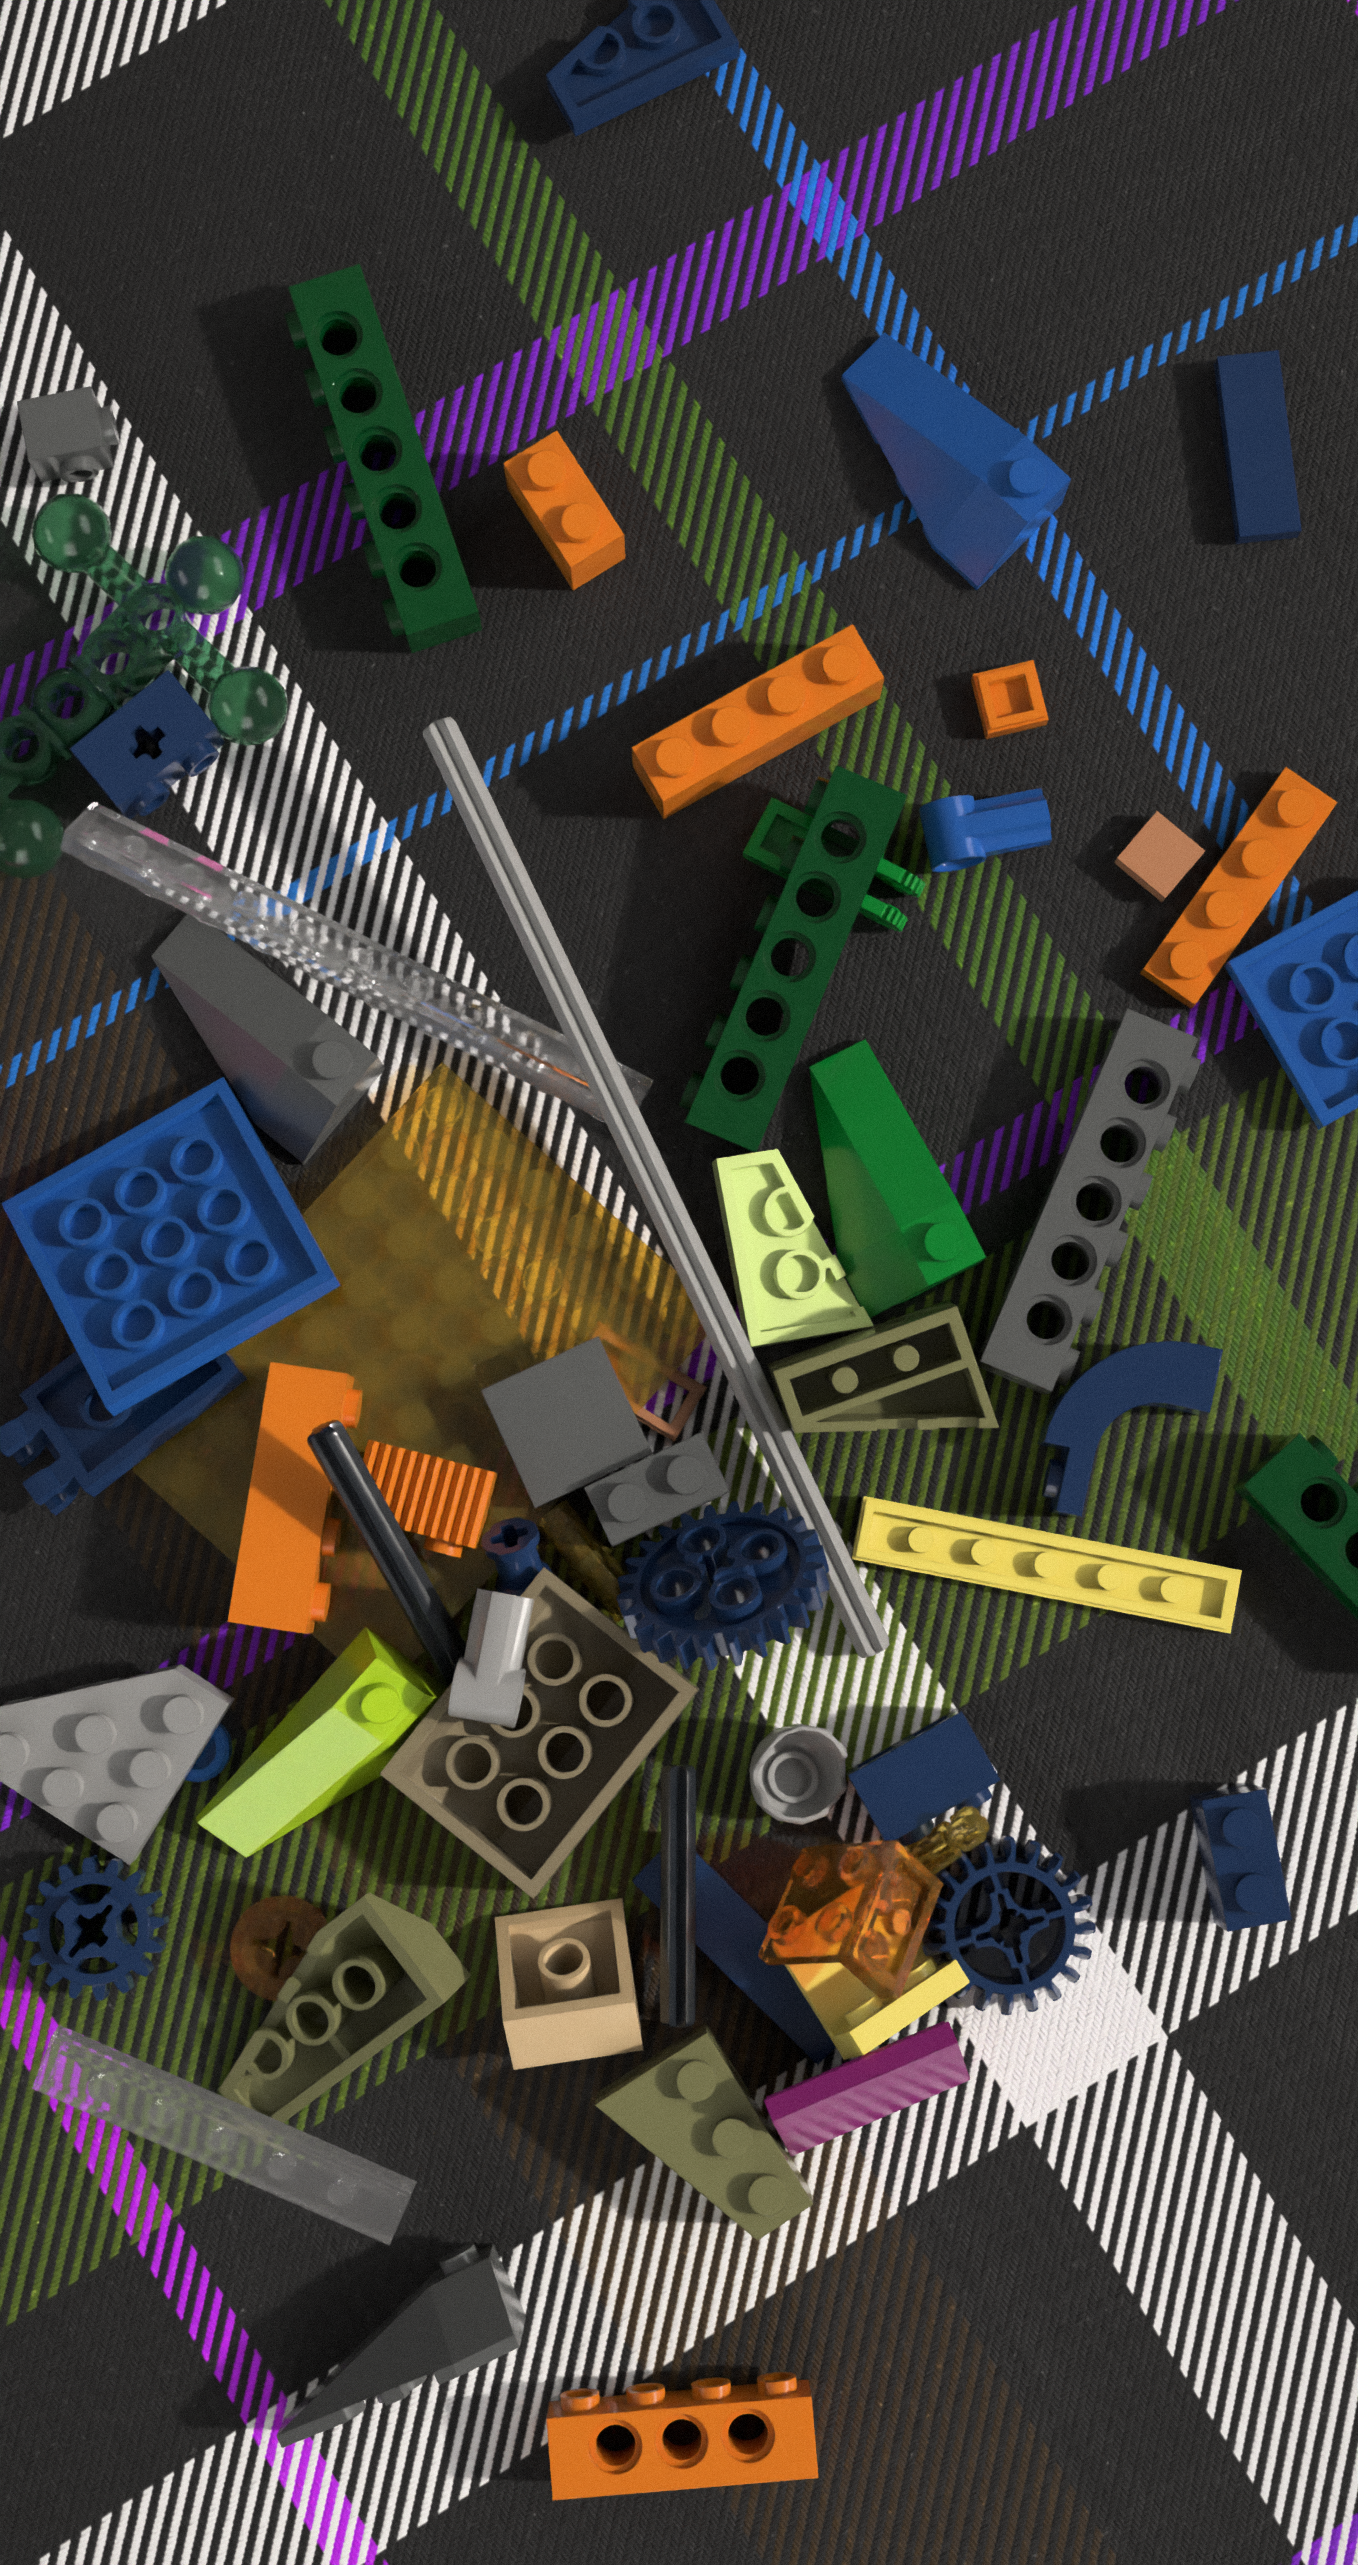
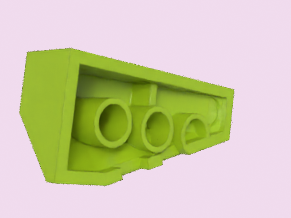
M365 1627L197 1815V1823L244 1857H249L380 1777L381 1771L446 1691V1687L369 1628Z

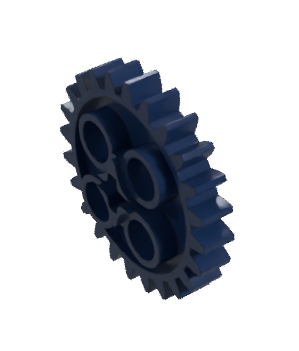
M732 1501L725 1514L717 1515L712 1505H708L705 1507L702 1519L695 1521L686 1513L680 1515L682 1527L677 1530L661 1525L658 1527L661 1540L658 1543L641 1541L639 1547L643 1557L627 1558L625 1564L629 1574L618 1577L621 1594L617 1595V1601L629 1637L631 1639L637 1638L643 1653L655 1649L660 1663H665L675 1655H678L682 1669H688L698 1657L705 1658L708 1670H714L722 1656L729 1655L735 1666L742 1664L744 1652L751 1649L762 1658L768 1656L766 1642L774 1639L786 1645L791 1643L788 1628L790 1626L808 1628L810 1621L807 1611L822 1610L823 1602L820 1593L828 1591L830 1588L826 1575L829 1572V1566L823 1545H820L817 1531L815 1529L807 1530L802 1516L789 1520L786 1508L782 1506L766 1515L763 1502L759 1501L747 1513L740 1511L737 1501Z

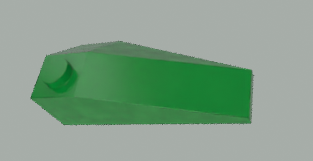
M866 1039L810 1066L809 1074L819 1141L822 1149L836 1256L846 1273L844 1278L859 1306H864L869 1318L871 1319L979 1265L986 1256L955 1195Z

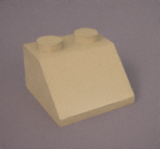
M622 1898L495 1917L502 2019L514 2070L643 2050L637 1993Z

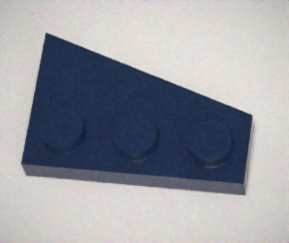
M628 0L629 7L607 27L598 26L554 66L546 74L548 89L575 137L740 57L739 41L714 0Z

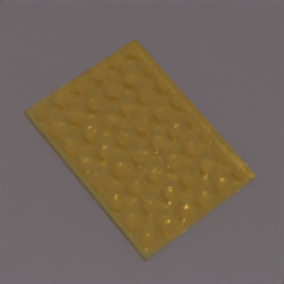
M442 1062L302 1215L341 1286L230 1349L229 1353L248 1379L131 1468V1470L237 1566L270 1362L347 1373L354 1377L353 1389L362 1390V1406L357 1428L346 1427V1431L362 1460L369 1439L489 1470L498 1474L481 1535L482 1540V1536L495 1523L505 1519L520 1517L524 1520L533 1521L537 1526L563 1497L561 1496L540 1507H534L481 1392L482 1389L599 1336L636 1416L668 1381L672 1374L678 1370L705 1340L707 1335L677 1271ZM336 1494L332 1518L342 1519L340 1542L336 1557H325L321 1581L331 1583L330 1604L326 1621H315L314 1631L311 1634L338 1658L359 1633L367 1627L412 1662H415L425 1650ZM402 1530L452 1620L477 1593V1589H480L497 1571L494 1560L486 1557L481 1540L478 1549L463 1546L461 1557L458 1558L423 1549L425 1535Z

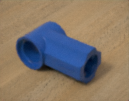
M1041 788L974 800V797L970 795L951 796L929 802L919 808L932 872L940 873L966 869L984 862L987 856L1049 845L1052 840L1049 809Z

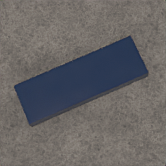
M1279 350L1217 356L1214 363L1236 544L1298 538L1302 529Z

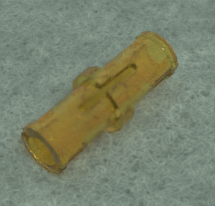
M565 1499L535 1525L572 1568L568 1573L574 1581L577 1582L581 1579L604 1605V1608L613 1617V1620L618 1623L623 1619L617 1601V1595L621 1594L618 1577L627 1574L611 1555L615 1549L607 1540L601 1543L596 1535L580 1519V1516L571 1507L567 1499Z

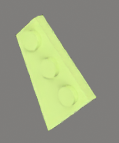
M774 1149L715 1159L712 1162L739 1314L742 1328L750 1346L757 1348L873 1327L874 1325L864 1306H859L844 1278L846 1273L835 1254H831L813 1221L815 1216L779 1150Z

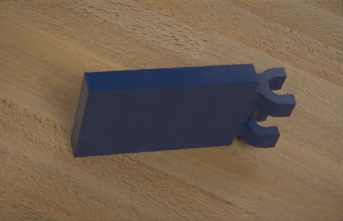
M75 1351L19 1394L28 1410L18 1418L0 1427V1450L7 1457L13 1455L17 1463L25 1467L41 1454L45 1446L48 1448L56 1461L49 1467L41 1469L23 1482V1485L35 1503L40 1506L45 1503L49 1511L57 1515L73 1502L80 1486L86 1493L95 1497L248 1378L229 1351L118 1415L113 1416L105 1408L77 1351Z

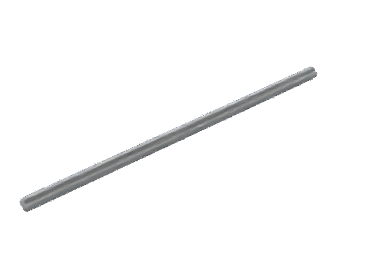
M451 717L439 719L423 729L424 739L793 1518L802 1516L807 1530L815 1529L817 1531L820 1545H823L829 1566V1572L826 1573L830 1585L828 1593L851 1642L861 1658L874 1656L889 1646V1637L461 731Z

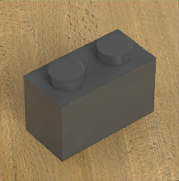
M702 1432L584 1487L612 1547L700 1507L730 1491Z

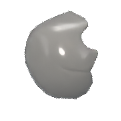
M796 1723L774 1729L759 1742L751 1759L749 1768L750 1783L756 1803L767 1814L782 1822L803 1825L825 1817L840 1799V1795L844 1794L847 1789L845 1759L848 1754L845 1747L824 1728Z

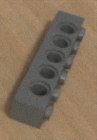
M1128 1008L1119 1018L977 1357L978 1367L1043 1395L1052 1392L1055 1383L1066 1386L1080 1354V1351L1071 1348L1080 1324L1086 1327L1092 1325L1104 1297V1292L1095 1289L1104 1265L1112 1269L1115 1268L1126 1245L1129 1234L1119 1229L1127 1209L1130 1207L1138 1211L1150 1187L1153 1176L1143 1172L1152 1149L1163 1152L1176 1124L1177 1117L1167 1114L1176 1091L1186 1095L1199 1069L1201 1059L1191 1056L1198 1041L1197 1037ZM1140 1074L1149 1078L1155 1088L1154 1101L1149 1104H1139L1131 1100L1125 1091V1079L1127 1076ZM1111 1131L1123 1134L1131 1145L1130 1159L1121 1163L1109 1160L1101 1150L1100 1140L1102 1134ZM1092 1189L1103 1195L1107 1202V1214L1103 1220L1090 1221L1081 1216L1076 1207V1197L1079 1191ZM1069 1247L1079 1253L1083 1261V1271L1078 1279L1066 1280L1055 1273L1051 1264L1052 1254L1055 1249ZM1032 1306H1048L1057 1314L1059 1329L1054 1338L1041 1339L1029 1330L1027 1314Z

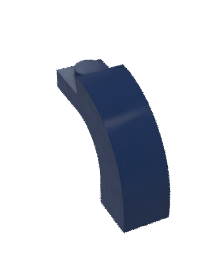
M1181 1341L1151 1342L1116 1352L1079 1374L1055 1401L1047 1415L1038 1440V1445L1062 1450L1060 1460H1049L1045 1473L1042 1496L1052 1498L1049 1512L1073 1518L1082 1517L1097 1445L1106 1428L1122 1413L1131 1408L1141 1406L1162 1407L1198 1416L1210 1413L1223 1350Z

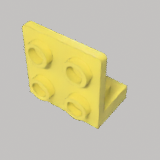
M881 1878L871 1881L776 1946L777 1954L844 2060L865 2055L970 1983L956 1959L936 1966L937 1963L933 1957L926 1956L923 1953V1941L889 1887Z

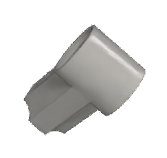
M477 1589L471 1622L469 1624L465 1656L459 1658L453 1677L448 1707L449 1716L511 1728L515 1727L525 1684L526 1670L521 1667L534 1599Z

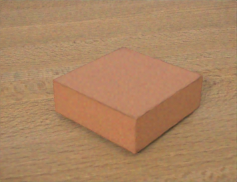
M1156 811L1114 863L1159 901L1163 902L1200 859L1205 850Z

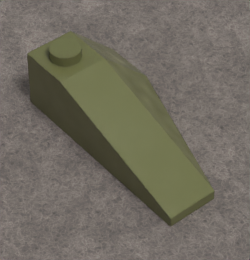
M368 1892L315 1934L306 1949L307 1953L277 1995L278 1999L262 2025L254 2032L219 2088L221 2094L257 2142L444 2004L471 1977V1974L432 1923Z

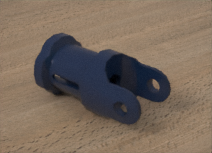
M520 1517L505 1519L495 1523L482 1536L481 1545L487 1558L494 1560L499 1574L495 1584L497 1592L521 1596L543 1567L552 1573L548 1564L540 1560L536 1548L539 1543L540 1534L537 1526L531 1520H524Z

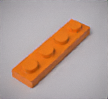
M1285 767L1140 974L1192 1009L1338 802Z

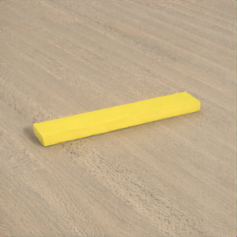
M867 1496L862 1497L851 1555L852 1560L1231 1634L1242 1570Z

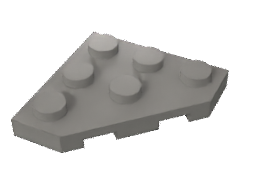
M182 1664L127 1678H114L77 1686L58 1693L8 1701L0 1706V1782L130 1865L137 1859L235 1699Z

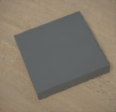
M599 1336L481 1390L535 1508L653 1454Z

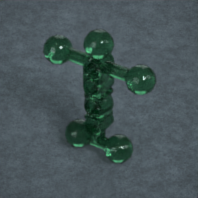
M58 494L41 505L33 520L32 538L34 548L43 562L64 573H86L119 606L88 636L83 643L81 655L78 657L73 653L68 658L73 667L57 668L40 678L31 695L30 709L22 703L17 708L21 713L20 715L8 717L0 722V871L7 876L22 879L35 878L53 869L63 852L65 840L62 823L53 810L41 802L26 799L11 800L8 795L19 784L33 787L42 785L50 780L58 769L59 759L63 757L67 761L72 756L67 748L72 747L109 717L110 707L115 711L121 708L122 705L119 700L131 698L139 693L173 659L210 694L208 704L210 719L217 727L220 735L232 743L247 746L261 745L277 736L286 721L289 707L286 690L275 676L258 667H235L192 625L191 617L188 614L190 612L195 615H218L232 607L242 591L245 577L242 560L234 548L213 536H192L176 545L167 560L164 576L166 584L149 583L110 545L112 536L110 520L99 504L80 494ZM168 609L175 612L172 622L166 628L155 631L145 627L148 617L156 610ZM118 652L130 655L127 666L121 672L112 675L101 672L102 663L109 655ZM71 696L84 698V705L79 714L68 719L57 718L56 712L61 701ZM29 739L39 742L38 752L34 758L25 763L12 762V753L17 744Z

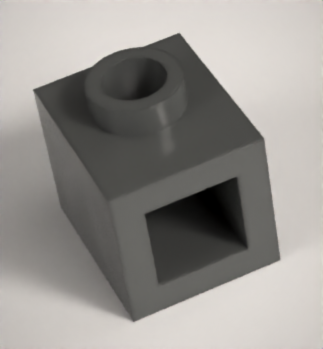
M91 386L17 401L28 461L40 482L61 478L66 482H83L96 477L100 470L114 468L110 445L119 444L115 417L111 406H100Z

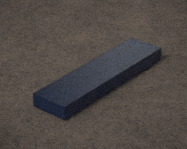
M661 1849L632 1878V1882L659 1909L661 1901ZM696 1852L695 1944L819 2065L836 2046L776 1952L777 1944L785 1938Z

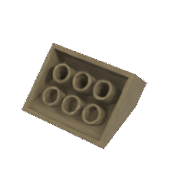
M545 1567L542 1568L520 1596L534 1599L521 1667L526 1670L525 1684L515 1727L511 1728L449 1716L448 1707L451 1683L380 1773L381 1776L533 1899L549 1882L699 1691L698 1687L668 1663H660L653 1651L643 1653L636 1638L631 1639L626 1630Z

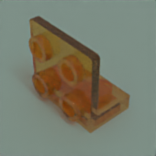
M897 1840L804 1847L792 1866L791 1876L777 1910L768 1924V1932L758 1957L767 1965L841 1963L880 1999L900 1998L943 1883Z

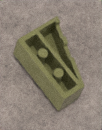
M947 1300L767 1364L786 1421L794 1433L913 1428L917 1430L956 1427L999 1428L958 1307Z
M706 2022L597 2092L596 2107L757 2241L813 2205L809 2186Z

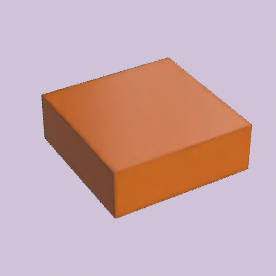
M1034 660L972 675L971 683L986 739L1047 725L1049 719Z

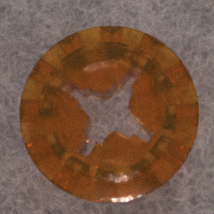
M270 1896L255 1903L240 1917L233 1930L230 1942V1956L233 1968L240 1981L250 1991L262 1998L277 2001V1995L285 1982L293 1975L305 1954L290 1956L285 1964L280 1967L279 1974H275L277 1965L274 1962L275 1951L266 1948V1944L256 1942V1940L277 1938L281 1934L282 1929L287 1926V1922L291 1921L292 1943L301 1946V1950L307 1951L306 1949L315 1934L328 1924L321 1909L302 1900L298 1896Z

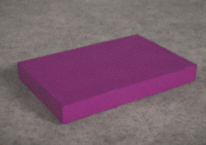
M942 2021L766 2097L767 2099L764 2102L776 2130L792 2157L970 2080L950 2023L949 2021L946 2023Z

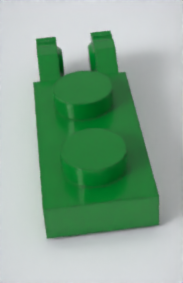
M771 798L743 852V858L788 880L789 875L779 871L786 850L793 835L805 840L814 818L776 798ZM831 826L825 830L821 837V842L826 852L835 857L849 856L859 845L858 840ZM883 853L875 876L904 895L920 897L926 885L925 882L911 872L883 859ZM810 883L802 887L834 903L833 895L825 885ZM866 894L859 910L865 917L894 931H902L908 920L898 908Z

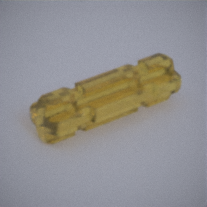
M963 1807L950 1816L951 1823L947 1821L941 1822L930 1830L929 1835L906 1846L908 1852L899 1851L887 1859L883 1865L884 1869L880 1872L883 1884L888 1885L895 1895L907 1894L919 1886L918 1879L922 1881L929 1879L963 1856L961 1850L970 1851L984 1842L987 1837L986 1833L990 1829L987 1819L980 1815L976 1807Z

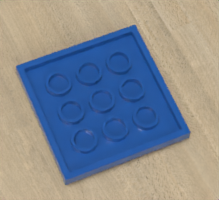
M224 1077L1 1203L105 1408L113 1416L118 1415L341 1286Z

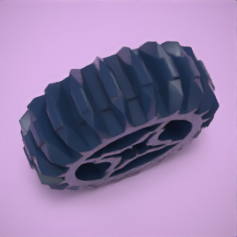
M1011 1835L1002 1836L1000 1855L993 1856L988 1841L985 1838L976 1840L979 1861L972 1864L969 1857L961 1849L953 1852L954 1861L963 1869L955 1878L942 1867H938L935 1870L934 1876L948 1888L944 1895L933 1890H925L922 1899L924 1902L940 1909L939 1915H923L918 1918V1925L921 1929L939 1931L938 1937L928 1939L922 1944V1950L926 1956L946 1954V1957L940 1960L936 1966L955 1959L957 1960L970 1981L969 1984L952 1994L957 1999L966 1995L974 1985L976 1990L973 1996V2005L977 2010L984 2011L990 2003L992 1994L995 1993L998 1994L997 2003L1002 2015L1012 2014L1014 2008L1013 1995L1021 1994L1025 2008L1029 2012H1034L1038 2010V2001L1034 1990L1043 1987L1045 1993L1053 2001L1061 1998L1060 1989L1052 1982V1979L1059 1972L1072 1983H1076L1079 1980L1080 1974L1071 1965L1066 1963L1070 1955L1084 1960L1090 1959L1092 1950L1074 1940L1075 1934L1089 1935L1096 1931V1924L1093 1921L1085 1918H1075V1913L1092 1906V1899L1088 1894H1076L1069 1897L1068 1892L1079 1884L1081 1876L1075 1870H1071L1056 1878L1055 1874L1063 1862V1857L1056 1851L1047 1855L1039 1865L1037 1860L1040 1854V1843L1035 1840L1029 1839L1024 1845L1021 1857L1016 1856L1015 1840ZM1001 1872H1018L1038 1879L1049 1890L1053 1900L1041 1904L1037 1901L1023 1904L1013 1901L1009 1889L1005 1886ZM983 1879L985 1886L983 1889L986 1898L984 1911L979 1917L965 1922V1927L954 1930L955 1916L961 1900L974 1884ZM998 1894L1001 1903L1009 1909V1912L1015 1918L1020 1913L1025 1917L1021 1923L1013 1927L1015 1937L1012 1940L1016 1954H1014L1011 1945L999 1932L993 1937L988 1932L991 1931V1927L1000 1923L998 1912L1001 1911L997 1898ZM1058 1920L1057 1935L1051 1950L1038 1965L1030 1969L1029 1963L1031 1962L1028 1954L1030 1939L1036 1932L1049 1927V1922ZM970 1946H975L976 1949L988 1946L999 1948L1003 1952L1012 1976L1002 1977L983 1973L967 1963L959 1950Z

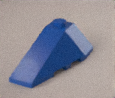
M885 332L842 374L841 380L874 442L880 445L896 475L895 481L904 497H908L923 525L922 531L930 546L976 590L1062 505L1071 478L1024 434Z

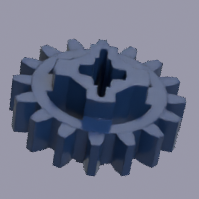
M90 1855L84 1858L82 1873H79L71 1862L58 1867L62 1884L48 1878L41 1881L37 1887L42 1895L47 1898L46 1902H33L26 1907V1913L39 1919L38 1926L23 1933V1940L39 1941L41 1950L29 1960L31 1965L36 1966L48 1962L53 1969L45 1983L51 1987L63 1978L70 1980L69 1997L74 1999L83 1993L87 1985L92 1986L96 2001L104 2000L108 1997L111 1982H114L115 1986L123 1994L134 1987L130 1971L133 1970L137 1974L146 1977L155 1968L152 1962L145 1956L146 1953H160L166 1947L167 1943L153 1934L154 1929L169 1922V1915L153 1913L151 1905L163 1894L160 1889L147 1893L142 1891L139 1886L146 1876V1872L143 1869L136 1871L129 1877L122 1875L123 1860L118 1857L110 1861L106 1870H101L97 1855ZM88 1884H101L112 1888L103 1898L93 1899L87 1897L83 1892L77 1893L74 1890L77 1887ZM131 1906L136 1913L138 1922L137 1938L128 1929L127 1911ZM113 1907L105 1918L107 1922L102 1928L106 1936L103 1935L80 1948V1945L88 1937L86 1933L91 1926L87 1919H91L97 1914H101ZM56 1918L64 1925L65 1945L60 1948L56 1938ZM93 1957H104L111 1964L113 1962L118 1964V1966L107 1970H90L80 1967L84 1961Z

